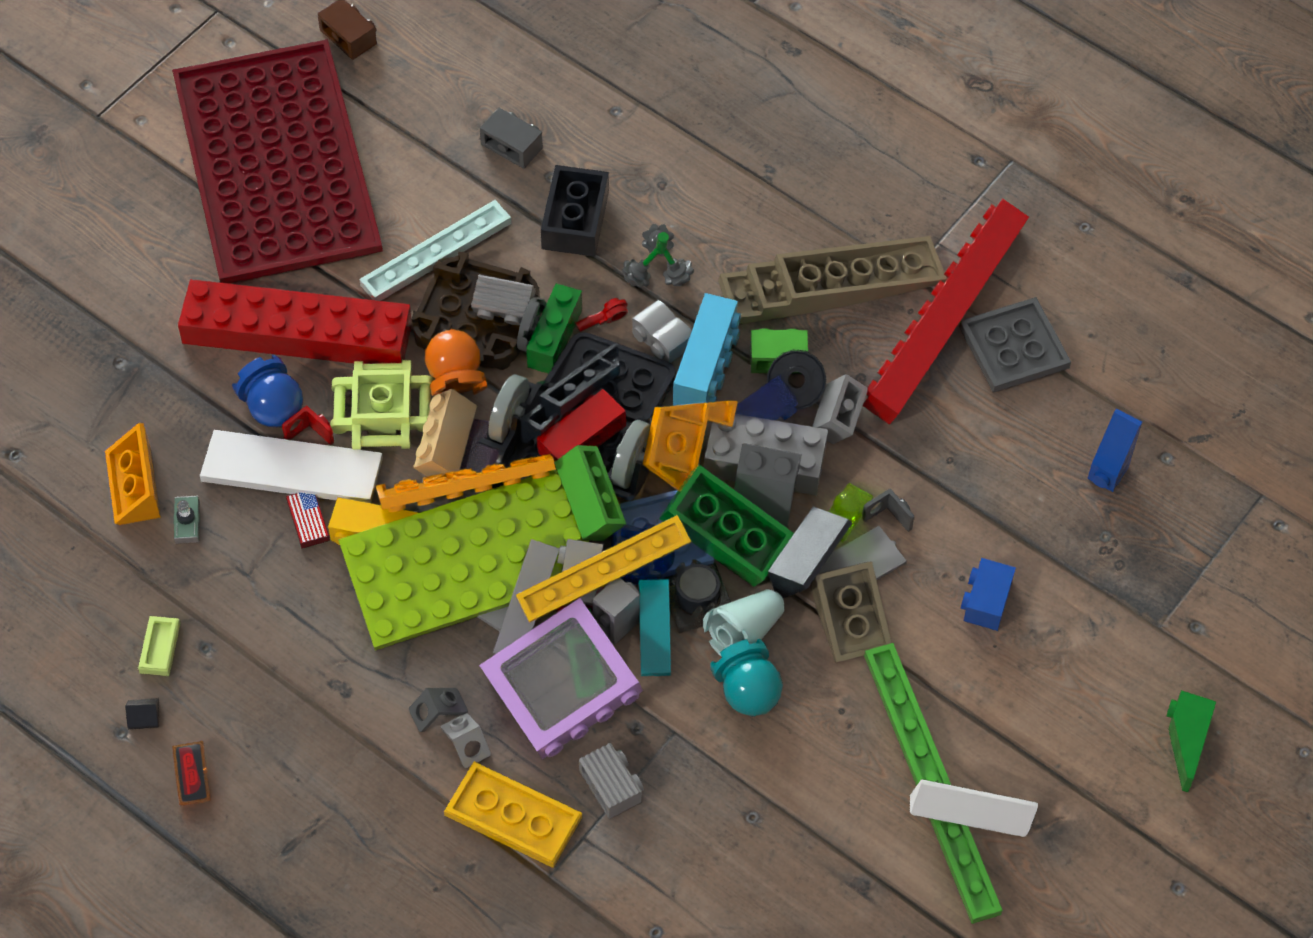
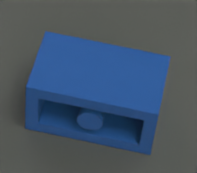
M981 558L979 568L973 567L968 584L973 585L971 593L965 592L960 609L966 610L963 621L998 631L1016 567Z

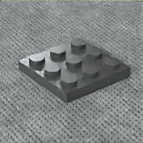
M1037 297L960 321L959 328L993 393L1069 369L1071 366V360Z

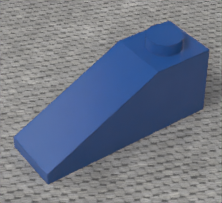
M1116 408L1093 459L1087 479L1093 481L1100 488H1106L1111 492L1115 490L1129 468L1142 421Z

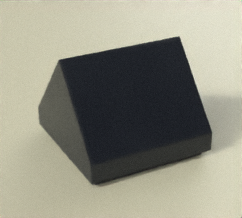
M159 698L127 701L125 710L128 730L159 727Z

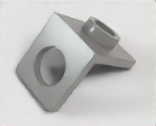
M468 713L441 725L442 731L453 742L464 768L470 767L474 761L478 763L491 755L480 726ZM470 741H478L480 743L479 752L471 757L465 755L464 749L466 744Z

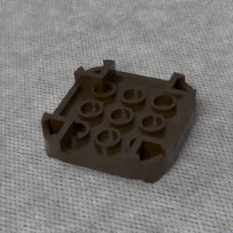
M458 252V256L447 258L442 262L438 260L433 266L434 274L418 310L413 311L412 326L416 345L426 349L431 339L440 332L451 329L463 331L476 341L480 350V366L500 370L507 369L520 353V350L517 348L520 325L506 323L502 317L494 316L493 320H487L477 316V313L471 307L478 275L533 285L536 290L534 297L540 298L537 282L531 277L530 271L522 267L519 272H514L471 260L467 252Z

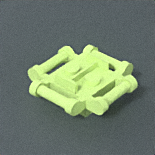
M403 360L402 363L364 364L363 361H354L353 377H336L332 380L334 413L333 419L330 421V427L335 434L352 431L353 450H362V447L401 446V449H410V430L423 432V426L427 421L431 402L430 384L434 379L428 375L412 376L411 360ZM411 389L419 390V416H411ZM348 390H352L351 417L345 418V395ZM396 430H401V435H396ZM362 431H368L369 435L362 436Z

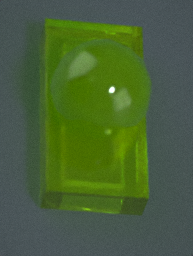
M848 483L844 490L835 497L833 505L828 511L847 518L852 522V525L840 541L844 543L861 519L864 505L873 499V495L851 483Z

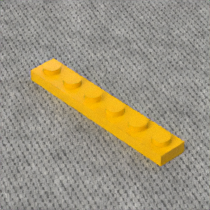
M676 515L516 594V598L530 623L690 544L691 540L681 520Z

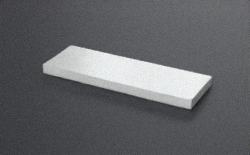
M214 430L201 470L200 479L201 482L287 494L306 493L316 495L317 498L337 500V497L371 503L383 456L380 452L353 450L351 448Z

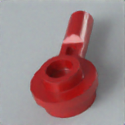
M613 298L604 304L605 308L601 312L589 315L575 322L579 332H582L598 323L602 325L617 321L628 313V303L625 299Z

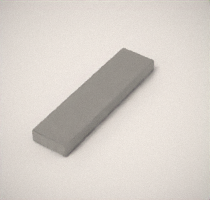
M533 539L530 540L493 653L497 654L533 629L535 620L530 623L528 622L516 598V594L550 578L559 548Z

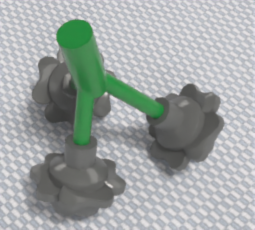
M652 224L649 230L642 233V237L645 239L642 242V246L648 249L650 255L639 263L634 259L631 261L625 260L624 268L622 269L624 280L634 287H647L651 277L650 273L647 272V269L650 267L649 263L659 254L660 256H665L668 261V270L663 272L666 285L682 286L684 283L689 282L690 275L694 272V269L691 267L692 262L690 260L684 261L683 259L677 261V259L672 258L668 250L674 247L673 242L670 241L674 238V234L668 231L665 224H661L659 228L658 225Z

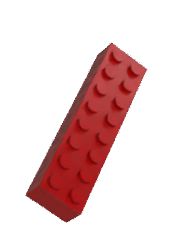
M190 279L178 328L182 344L353 364L354 361H363L364 364L402 363L405 360L411 332L412 316L410 304Z

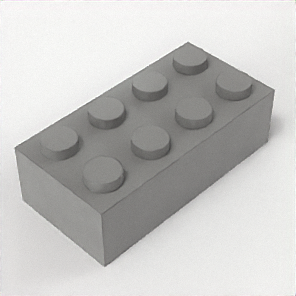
M735 414L732 427L712 423L704 458V468L719 479L735 481L743 443L799 453L802 456L795 492L817 496L826 451L828 429Z

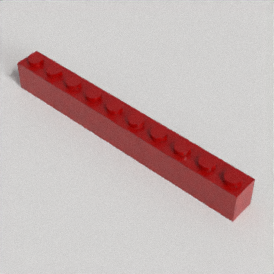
M1003 198L996 207L991 204L982 217L986 220L983 225L978 223L970 234V237L973 238L971 244L965 242L957 254L960 257L958 263L953 261L944 273L948 277L946 281L942 282L940 280L931 292V295L934 296L932 302L925 301L918 311V314L921 316L919 321L913 320L904 332L908 336L905 342L900 339L891 351V354L895 356L891 362L886 360L877 372L881 375L878 382L872 380L867 387L866 396L868 397L862 406L890 425L900 413L1028 220L1029 216Z

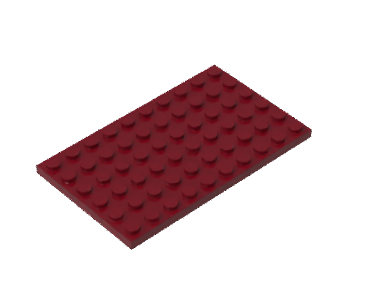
M328 39L172 70L220 283L229 284L383 252Z

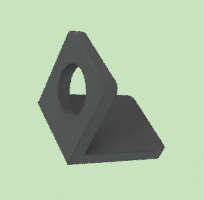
M891 489L886 490L867 502L863 507L862 519L865 522L887 508L908 532L913 528L914 515L908 503L902 498L899 499ZM880 502V504L875 509L871 510L876 504Z
M426 688L409 707V712L419 732H425L439 715H463L468 712V709L457 688ZM423 703L428 708V716L425 720H422L419 714L420 706Z

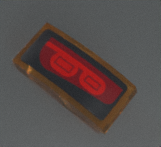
M198 741L172 746L179 805L186 806L211 801L204 742Z

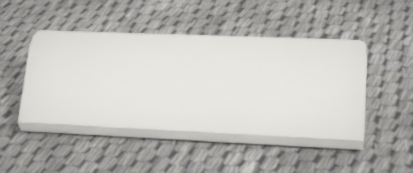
M920 780L910 794V813L912 815L1026 837L1038 808V803L927 780Z

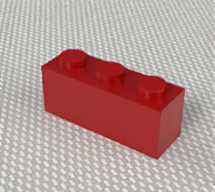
M602 389L597 394L588 396L582 405L574 411L571 410L565 413L559 422L538 436V453L541 456L550 454L555 462L577 445L599 447L626 427V410Z

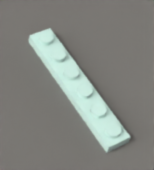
M494 200L359 279L360 286L372 300L381 301L432 271L433 266L438 260L442 262L447 258L457 256L458 252L468 250L511 224V217Z

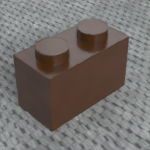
M337 0L317 13L320 31L352 60L377 44L375 33L377 29L370 19H365L355 5L349 4L345 0Z

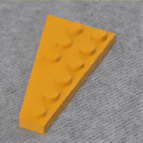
M548 454L515 460L510 463L511 467L505 468L504 464L487 465L480 473H476V471L470 468L430 475L423 478V483L418 484L417 480H402L395 484L394 488L386 489L385 484L376 485V490L382 510L388 509L389 512H397L406 509V504L417 502L418 506L427 505L435 502L434 498L446 495V499L463 496V491L475 489V492L492 489V484L503 482L505 486L521 482L522 477L532 475L533 479L549 476V471L556 470L553 457Z

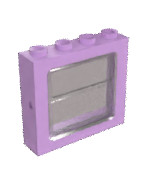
M580 598L479 665L542 759L547 756L553 757L563 749L564 744L572 739L578 740L589 731V727L597 722L607 721L613 716L614 710L623 704L625 706L632 704L643 691L636 677Z

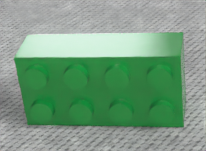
M698 465L690 472L659 518L664 522L678 515L693 544L753 587L765 580L768 570L794 534L701 465Z

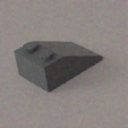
M743 443L734 490L788 528L802 454Z

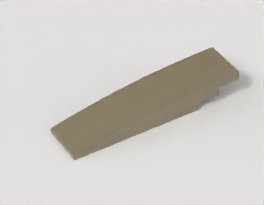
M925 236L776 254L774 261L748 264L746 271L720 274L718 282L724 298L738 301L737 312L741 313L739 324L873 301L937 285L940 280L945 282L947 277L944 275L945 272L931 237Z

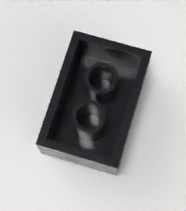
M555 165L541 226V249L596 256L609 195V172Z

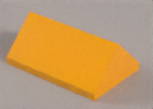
M139 422L105 451L114 521L117 525L161 518L150 444L145 426Z

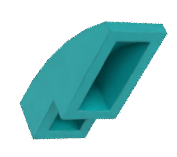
M639 580L641 676H671L669 580Z

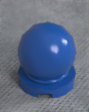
M272 355L271 359L265 361L261 357L251 361L238 372L240 379L237 384H232L238 398L247 403L251 416L264 426L281 428L285 421L302 409L304 400L299 383L287 374L286 365L276 355Z

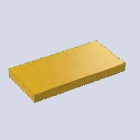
M475 761L444 810L446 817L554 868L582 819V812Z

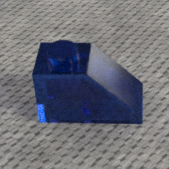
M779 374L739 402L735 414L769 420H777L782 417L783 420H786L798 411L795 406L800 401Z

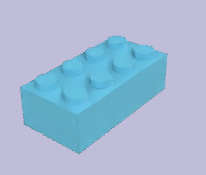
M708 293L704 294L673 384V406L717 401L716 391L722 389L725 374H723L724 367L729 368L733 354L730 351L732 345H737L740 329H738L741 313L737 312L738 301Z

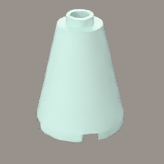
M767 589L711 609L703 618L704 632L709 630L713 638L709 641L712 648L721 656L720 652L723 649L739 641L747 639L750 644L756 643L757 639L762 640L784 613V600L779 593Z

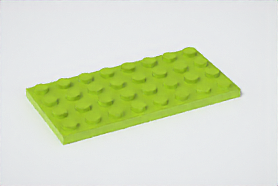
M557 468L556 470L549 471L550 475L543 478L533 479L532 476L521 479V482L517 484L503 485L338 539L375 651L478 617L482 614L508 607L531 539L556 548H560V545L566 546L567 539L589 542V540L582 539L581 533L578 530V525ZM558 555L550 578L562 572L563 564L557 563Z

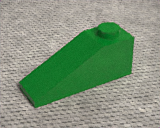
M1181 690L1177 701L1171 699L1166 717L1171 718L1168 730L1182 791L1189 792L1216 701Z

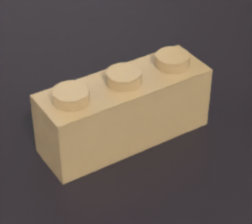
M449 389L432 398L429 405V415L423 426L421 443L416 451L417 457L414 469L425 476L458 471L461 467L477 405L454 389Z

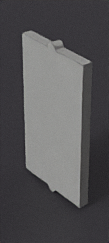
M877 526L833 551L819 573L872 561L876 580L906 564L907 561L896 548V542L891 541L881 527Z

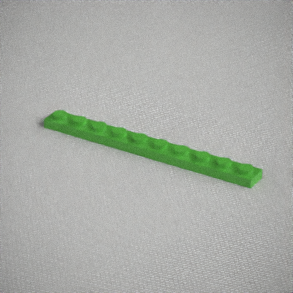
M894 643L866 650L864 657L916 786L920 780L951 785ZM930 819L971 924L1000 916L1003 910L969 827Z

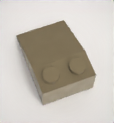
M872 561L817 574L810 586L835 662L864 656L866 650L892 643Z

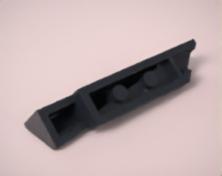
M616 342L539 395L540 405L520 418L522 443L525 444L542 435L564 413L620 374L619 350Z

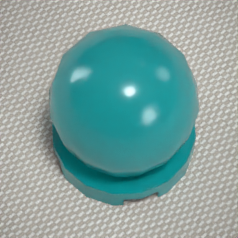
M747 639L734 643L720 652L722 658L717 663L714 661L710 663V670L714 678L718 682H723V692L726 701L737 712L755 717L767 714L778 704L783 688L781 674L768 661L769 651L761 639H757L756 643L750 644Z

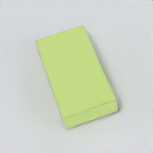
M149 617L138 667L140 674L170 675L181 624L178 618Z

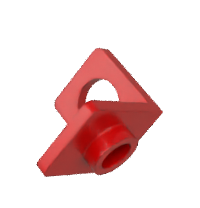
M307 405L282 424L284 439L291 440L306 427L310 426L328 444L332 445L334 443L333 431L328 420L322 414L317 415ZM300 420L298 426L295 429L290 430L292 425L296 421Z

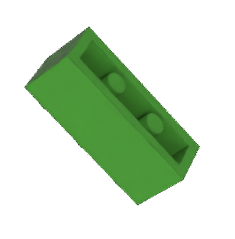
M577 445L554 462L583 540L604 541L626 525L597 446Z

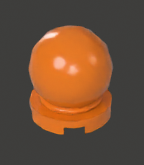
M455 329L440 332L431 339L425 350V364L430 375L435 378L430 384L432 396L449 389H454L459 394L473 390V395L487 388L485 373L477 371L481 360L480 350L474 339L466 332Z

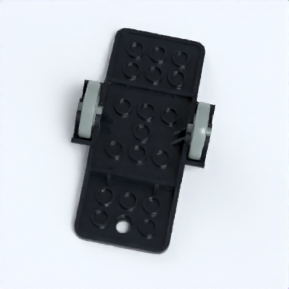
M577 333L570 339L544 381L534 384L529 382L527 378L516 374L506 380L492 407L486 439L481 437L478 441L480 445L499 451L495 464H504L505 468L511 467L510 463L515 460L541 456L538 453L537 437L525 444L522 443L520 418L540 405V394L615 342L591 333ZM618 344L620 374L593 394H597L604 389L626 410V427L600 445L598 449L615 495L631 501L641 490L650 472L642 464L654 408L662 406L675 380L676 371L675 367L665 360ZM584 400L578 403L573 408H571L569 411H574L576 408L583 404ZM563 415L553 425L559 422ZM504 483L492 484V489L503 486Z

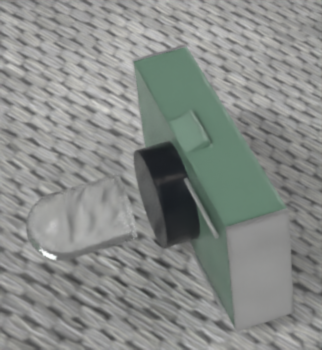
M198 496L175 497L173 517L175 544L199 542L200 514Z

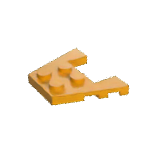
M727 400L655 407L642 465L676 490H679L690 472L698 466L707 421L732 427L738 402Z

